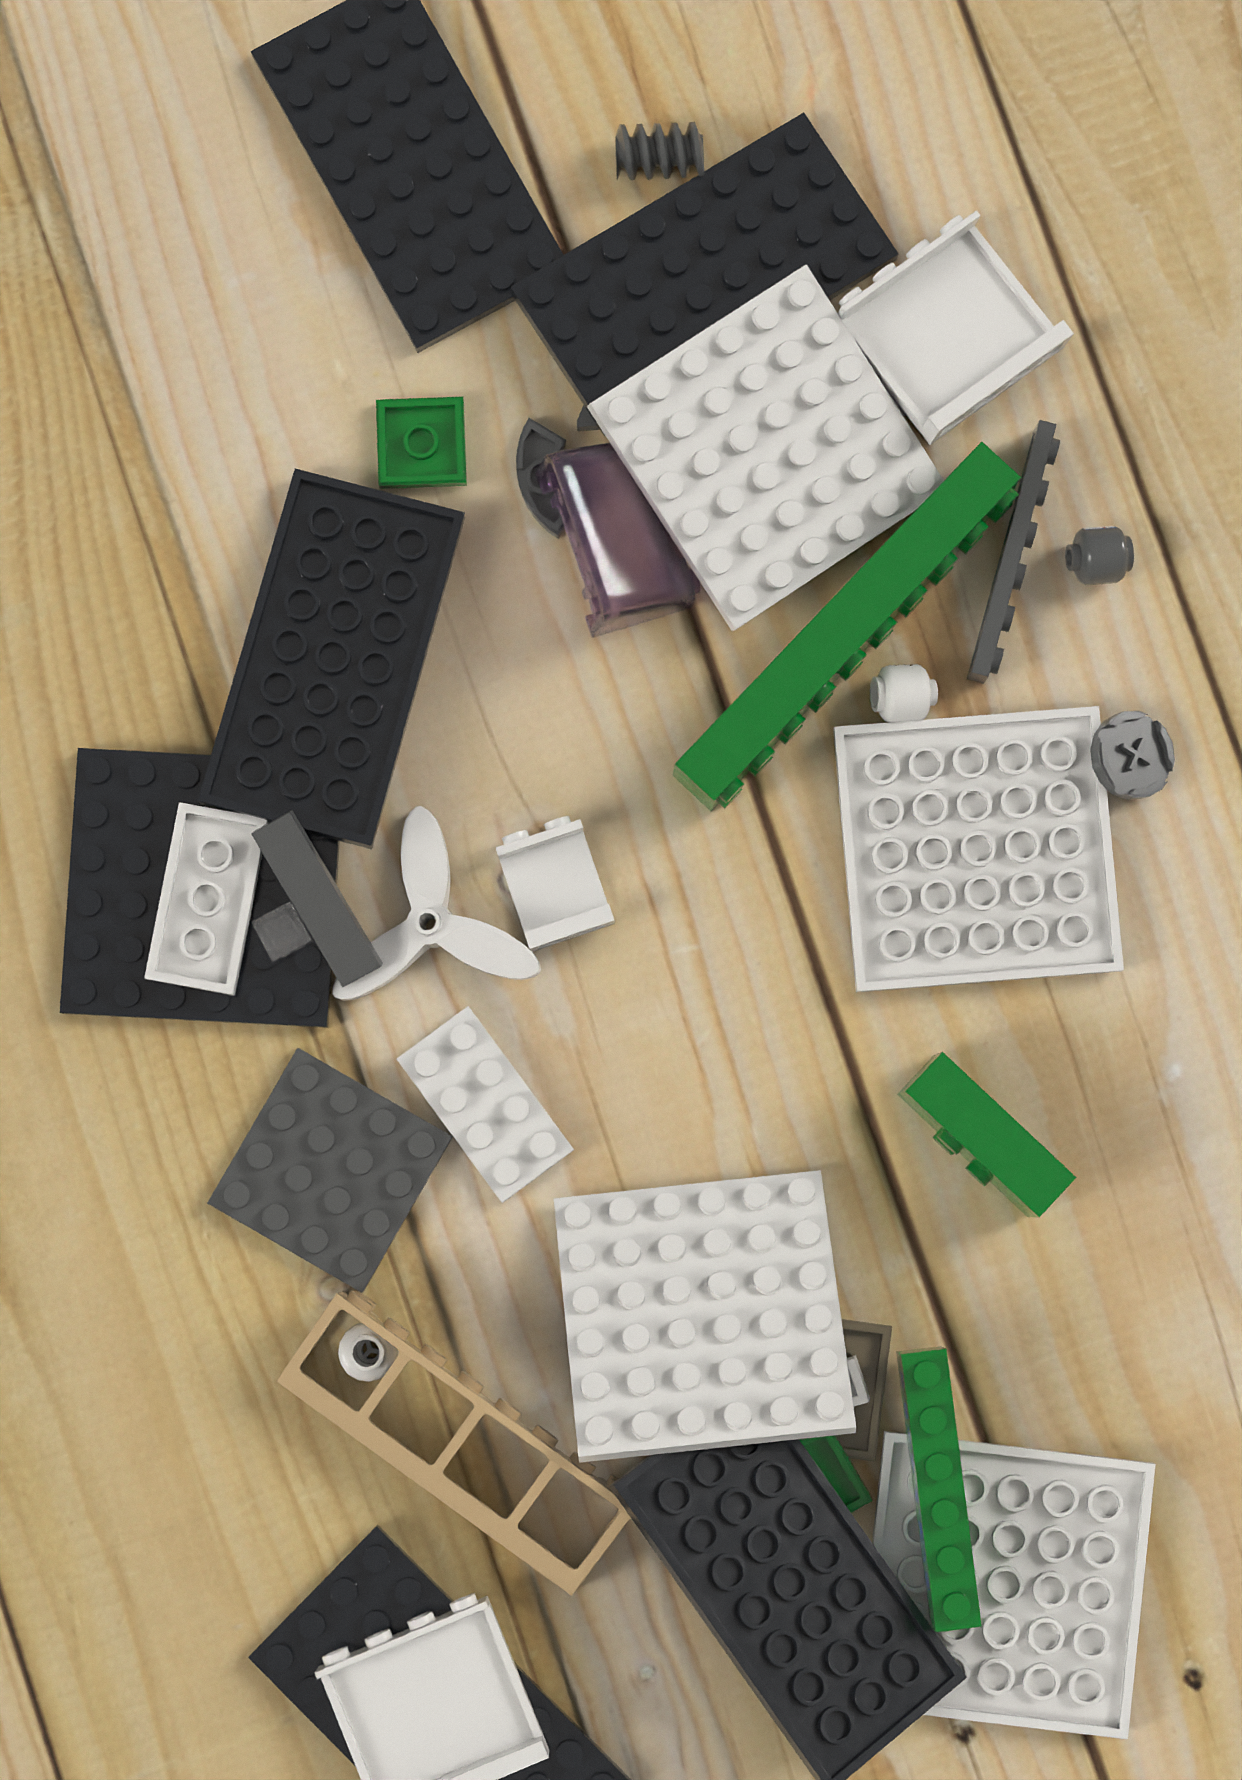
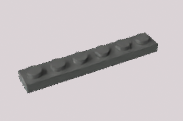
M1039 420L1033 431L1017 491L1019 495L1013 505L967 675L968 680L984 684L989 677V673H998L1004 652L1003 648L997 647L1001 631L1009 632L1015 612V607L1008 605L1012 589L1020 590L1027 565L1019 563L1023 547L1031 549L1037 531L1038 523L1031 521L1035 505L1043 506L1049 486V481L1042 480L1046 464L1054 465L1060 445V440L1053 438L1057 424Z

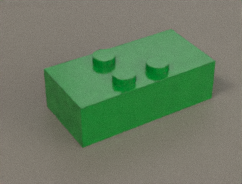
M943 1052L933 1055L897 1094L937 1131L932 1138L950 1155L960 1153L970 1162L965 1169L980 1184L986 1186L991 1182L1027 1217L1040 1218L1077 1178Z

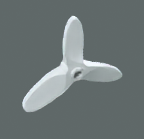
M416 806L410 811L405 820L401 844L402 877L411 906L408 918L371 942L383 962L382 966L343 988L336 978L333 985V995L335 998L344 1001L364 997L399 976L429 948L442 947L471 967L508 979H531L540 973L541 968L534 953L511 935L482 921L452 915L447 909L451 877L448 851L443 833L432 813L422 806ZM436 919L435 926L430 930H426L428 921Z

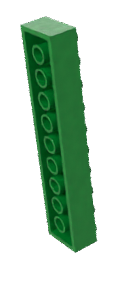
M981 441L674 764L673 776L710 811L718 804L725 809L743 790L744 783L741 780L747 773L750 772L754 777L757 776L772 760V755L775 753L772 747L779 740L786 745L803 727V722L806 720L803 714L809 708L815 713L820 710L833 695L832 692L836 688L833 683L839 677L847 681L863 664L862 660L867 656L864 650L869 645L876 650L894 631L893 628L898 623L895 620L896 616L901 613L905 618L908 617L924 599L923 596L928 591L925 586L929 582L937 586L953 569L954 563L958 560L955 554L961 550L966 555L984 536L983 533L989 527L986 522L991 519L994 523H997L1012 507L1013 501L1019 495L1014 489L1021 477Z

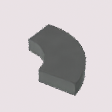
M528 418L520 435L516 454L519 488L525 504L533 517L544 529L559 539L581 503V499L568 488L561 473V456L566 445V439Z

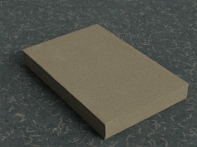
M841 1319L846 1356L848 1358L856 1355L870 1395V1401L854 1406L856 1433L836 1436L849 1458L875 1461L892 1326Z

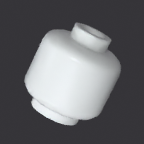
M888 665L880 670L878 677H873L871 680L870 702L872 710L879 712L881 718L886 722L924 720L930 710V706L937 704L938 687L936 680L930 679L927 671L921 665Z
M358 1323L345 1332L340 1341L338 1351L340 1364L346 1373L356 1380L366 1382L381 1379L399 1354L396 1347L363 1323ZM371 1341L376 1343L378 1348H373ZM366 1343L368 1350L364 1353L363 1345ZM370 1353L378 1354L374 1358L368 1357Z

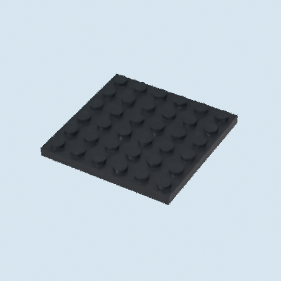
M78 748L60 999L61 1014L328 1028L332 969L263 854L235 996L144 978L178 805L180 802L207 807L200 805L198 798L211 755ZM306 832L337 885L340 841Z

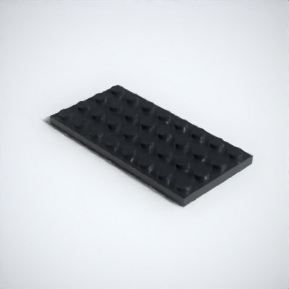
M346 0L251 51L255 63L417 353L514 302L515 299L510 293L511 286L563 256L560 247L420 0Z
M803 112L704 171V176L697 175L514 284L510 288V293L601 430L587 408L590 403L807 264L830 301L888 264L896 261L899 253Z
M295 468L199 794L198 802L200 805L267 820V822H271L293 810L304 831L307 833L368 849L373 848L463 528L465 512Z
M799 1439L648 1455L609 1486L815 1780L848 1779L967 1678Z
M377 1525L248 1658L355 1766L321 1678L317 1679L315 1676L318 1666L324 1664L322 1657L346 1646L350 1653L366 1647L365 1638L385 1629H390L392 1635L409 1629L407 1621L423 1613L432 1611L434 1617L452 1611L449 1604L453 1600ZM515 1663L548 1745L549 1758L498 1780H631Z

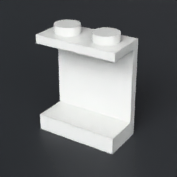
M569 816L557 818L544 824L546 831L531 836L528 835L527 830L519 831L503 837L504 845L496 847L529 949L532 952L615 923L580 819L571 822Z

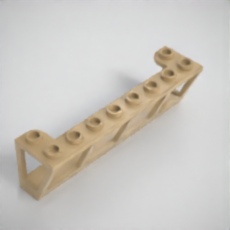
M355 1289L354 1291L351 1290L349 1294L346 1291L336 1293L277 1379V1382L572 1596L631 1518L609 1487L619 1478L611 1474L606 1481L601 1477L597 1478L592 1473L596 1466L591 1462L579 1463L578 1453L575 1451L568 1457L558 1450L555 1446L559 1440L539 1425H536L533 1430L529 1429L518 1421L522 1414L519 1410L502 1398L493 1403L481 1394L485 1387L483 1384L464 1371L459 1376H456L446 1369L444 1364L447 1359L427 1344L421 1350L406 1340L410 1332L393 1319L388 1317L384 1323L378 1319L379 1317L373 1312L377 1304L360 1291ZM340 1310H344L399 1351V1355L360 1410H354L301 1370V1365ZM410 1360L421 1365L474 1405L469 1416L433 1464L427 1463L370 1420L371 1414ZM485 1414L493 1417L544 1454L549 1460L510 1516L506 1518L500 1516L444 1474V1469ZM558 1469L566 1470L618 1508L617 1513L577 1568L569 1566L518 1528V1523Z

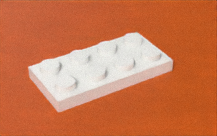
M179 802L145 979L235 996L263 854L251 833L269 823L267 820L246 814Z
M469 1006L397 1058V1061L502 1203L574 1150Z

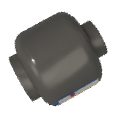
M1116 526L1082 528L1076 533L1073 544L1066 546V566L1069 571H1074L1077 579L1084 585L1117 583L1124 578L1126 571L1132 570L1134 564L1132 540L1129 536H1124L1122 530Z

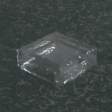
M291 901L252 921L272 962L313 942Z

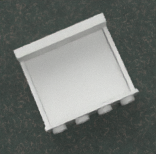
M975 211L965 219L960 215L954 217L940 230L941 236L931 243L927 239L922 240L906 254L908 258L897 267L894 263L888 264L872 278L874 283L864 291L860 287L854 288L838 303L841 306L838 315L880 381L929 445L1062 350L1074 334L1064 320L1053 326L975 227L981 216L978 211Z
M475 1593L466 1595L449 1604L452 1611L434 1617L432 1611L423 1613L407 1621L409 1629L392 1635L390 1629H385L365 1638L366 1647L350 1653L346 1646L322 1657L324 1664L318 1666L315 1676L317 1679L321 1678L361 1780H498L549 1758L548 1745L488 1596L477 1600Z

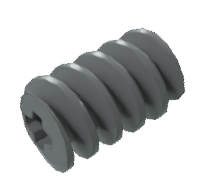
M676 122L671 123L668 135H664L660 123H654L650 136H647L643 124H637L632 137L629 136L625 124H619L615 136L617 180L622 168L626 169L630 180H635L639 167H643L647 180L653 179L656 167L661 168L665 179H670L674 166L678 167L682 178L688 177L692 165H695L699 176H704L703 134H699L695 122H689L685 135H682Z

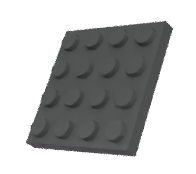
M297 1048L207 1204L363 1293L453 1136Z

